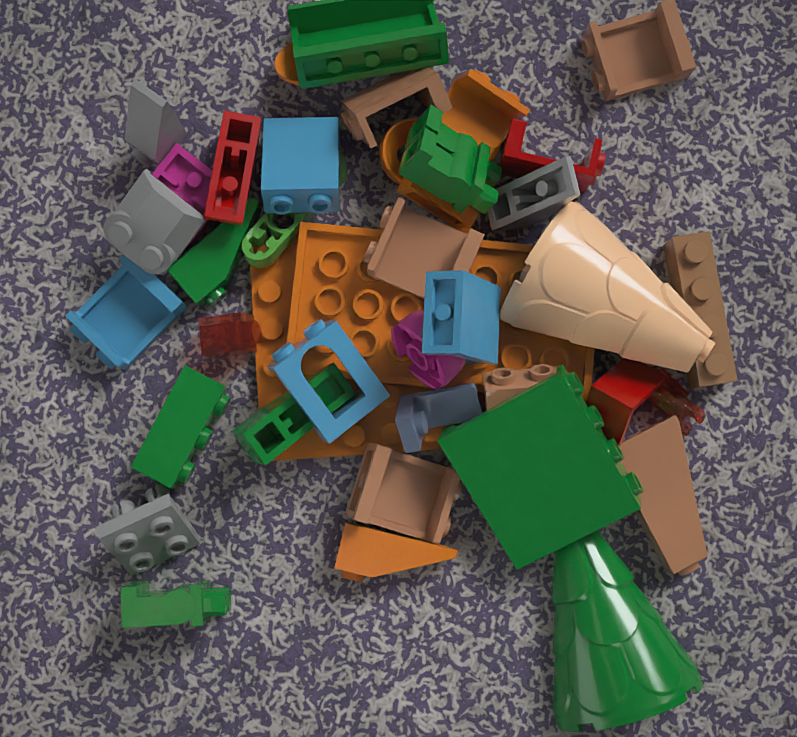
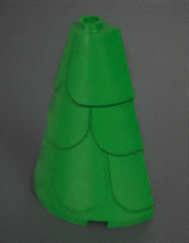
M598 530L554 551L551 594V601L555 603L552 652L555 654L553 713L556 716L558 728L566 732L583 731L581 724L591 723L595 730L598 731L638 722L666 712L688 701L685 693L690 689L692 694H697L703 688V681L698 672L697 665L665 625L660 613L634 583V575Z

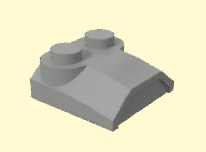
M145 169L114 213L106 219L103 231L105 238L114 248L144 271L150 274L165 275L168 272L167 269L176 262L207 219H204V214L199 213L151 175L148 169Z

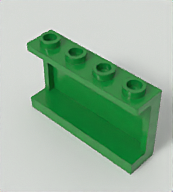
M319 0L287 7L300 89L449 64L447 31L445 24L439 22L434 0Z

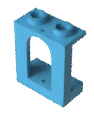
M319 319L302 332L305 338L293 346L289 342L272 354L274 361L267 368L277 375L315 426L313 429L319 438L330 444L390 397V394L338 322L327 320L324 323L322 319ZM323 345L330 348L361 389L332 413L322 402L301 371L303 355L314 346Z

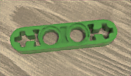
M339 152L340 188L345 182L348 173L347 162L341 152ZM265 213L242 241V249L246 261L256 268L270 266L299 234L300 221L310 222L317 213H288V215L294 218V223L287 229H279L274 225L276 217L282 214ZM266 230L272 235L269 239ZM266 242L267 252L258 251L254 254L252 246L256 244L261 247Z

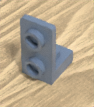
M468 383L400 396L395 423L405 453L421 451L423 435L428 434V428L466 422L483 413L476 385Z

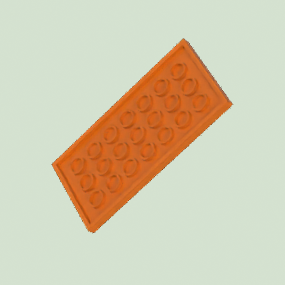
M300 221L287 343L291 342L293 346L305 338L302 332L319 319H322L324 323L327 320H334L338 322L381 383L431 388L423 384L410 372L408 367L413 363L406 354L401 358L399 357L391 340V329L409 314L424 310V299L367 275L368 263L363 262L371 241L379 242L384 230ZM482 240L468 273L501 287L500 311L514 281H519L522 270L527 265L524 262L535 245ZM500 319L498 364H464V367L449 383L443 387L440 386L438 389L474 383L477 392L485 394L482 373L492 372L498 368L519 370L530 369L539 364L557 367L563 364L568 374L575 372L581 381L585 391L581 396L586 403L592 385L595 348L574 344L566 339L513 327L511 324ZM323 345L314 346L308 349L302 357L301 371L304 376H312L327 365L335 363L346 380L354 381L336 354L328 347Z

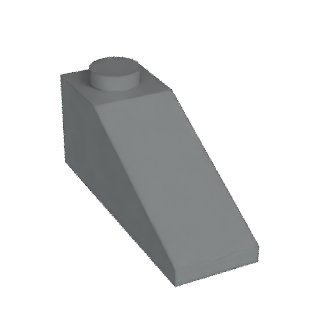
M134 79L130 85L125 140L133 149L130 155L149 168L152 163L158 166L176 143L181 144L187 133L168 101L137 79Z
M565 156L495 189L499 192L497 202L487 211L492 231L529 227L550 218L565 205L580 195L571 156Z

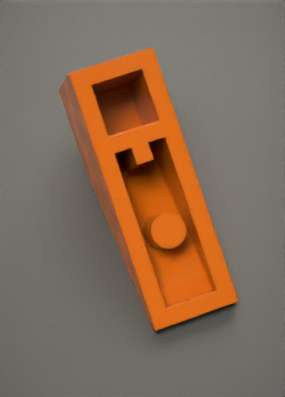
M346 522L334 568L342 570L341 577L363 582L364 576L372 578L454 559L457 557L458 550L453 547L441 544L436 545L428 541Z

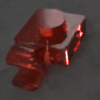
M661 368L659 372L666 376L664 383L648 399L655 408L663 410L669 417L673 414L676 415L680 422L682 435L687 436L693 427L685 420V417H692L698 424H701L706 414L702 408L694 405L687 399L689 393Z

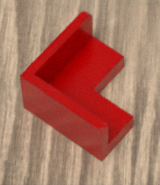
M623 358L591 385L586 404L588 407L594 405L600 413L605 425L601 430L607 440L614 438L619 447H621L634 410L664 383L666 376L663 373L642 362Z

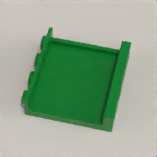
M563 364L557 367L555 374L459 426L451 424L443 428L437 440L516 570L641 509L640 494L644 490L638 477L633 471L630 473L626 472L621 463L624 460V456L614 438L607 440L601 430L605 425L600 413L594 405L587 406L581 396L585 392L581 381L575 372L568 374Z

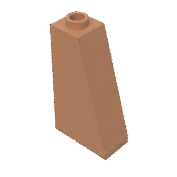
M673 415L623 439L620 449L624 456V460L621 461L627 473L633 471L636 474L644 490L640 494L641 509L636 511L635 514L665 571L672 574L678 572L679 576H683L700 567L698 561L706 558L708 555L680 422L677 416Z

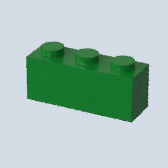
M184 365L136 455L131 468L169 488H178L180 483L186 485L196 467L195 464L191 463L198 449L204 451L212 438L214 431L209 429L215 416L221 418L230 404L231 397L227 396L230 388Z

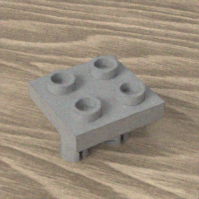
M165 485L155 486L157 497H155L152 488L148 489L145 493L148 503L138 508H135L134 503L131 501H121L122 513H120L119 506L117 504L113 505L110 510L113 519L96 526L99 540L131 576L147 571L154 565L173 556L182 555L187 550L201 544L196 530L170 497L169 488Z

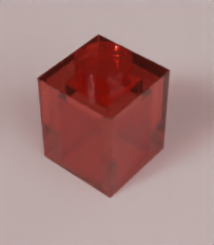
M237 312L198 318L202 356L222 358L258 353L257 343L261 340V329L259 323L254 319V315Z

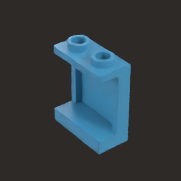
M339 117L264 118L261 194L264 212L276 214L314 212L323 214L340 211Z
M123 255L118 260L122 266L77 312L70 310L65 316L73 323L69 330L85 344L90 340L99 349L95 355L107 367L113 369L117 366L120 369L127 370L188 306L155 274L144 271Z
M464 270L426 272L422 354L452 355L466 359L465 364H498L501 287Z

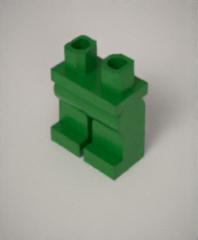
M430 104L409 129L398 174L443 201L453 203L452 208L460 213L470 205L485 214L497 202L499 192L492 187L499 181L502 167L489 160L490 146L484 142L477 145L476 140L472 136L457 133L442 123L443 112Z
M149 580L133 581L121 587L122 628L179 625L186 623L190 619L191 626H203L211 616H225L227 611L231 610V588H210V580H198L193 584H182L173 590L150 591Z

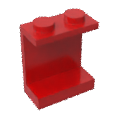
M512 118L499 164L502 167L501 175L518 179L557 161L521 152L527 126L526 121ZM594 139L583 158L582 166L573 164L580 194L584 193L588 185L594 186L597 176H601L606 159V154L600 152L602 139Z

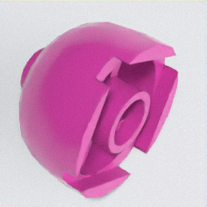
M424 310L415 311L404 317L391 329V340L399 357L401 358L406 354L413 363L408 367L410 372L423 384L433 389H438L440 386L443 387L460 372L464 367L466 359L452 355L422 354Z

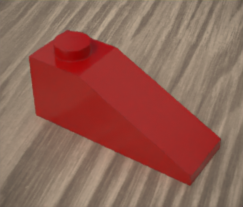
M223 111L204 219L243 225L259 145L261 117Z

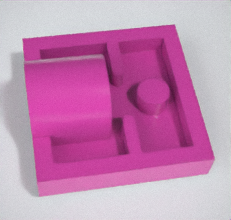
M176 143L151 175L203 215L205 213L212 170ZM206 220L188 244L190 248H192L213 220Z

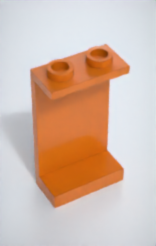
M469 69L454 77L447 91L453 108L443 113L441 122L457 133L472 136L476 140L477 145L484 142L490 146L489 160L493 162L508 133L512 118L520 119L526 117L530 109L521 104L519 97L512 92L501 90L492 84L491 79L485 73ZM403 177L396 191L442 221L458 229L473 226L479 214L470 208V205L460 213L452 208L453 203L443 201Z

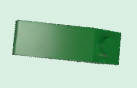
M252 197L247 202L243 225L223 222L167 269L200 308H203L206 304L209 307H213L227 295L224 289L230 285L243 255L242 241L245 235L257 223L262 211L255 197Z
M335 363L327 365L306 379L331 413L356 394ZM289 391L263 406L231 432L253 462L266 466L315 426Z

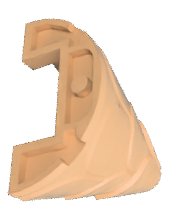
M571 201L565 205L545 229L524 262L527 265L522 270L519 281H514L500 311V319L511 324L513 327L566 339L574 344L619 353L622 358L683 372H689L696 359L704 363L715 345V342L709 339L713 331L669 283H662L636 253L630 251L598 218L576 201Z

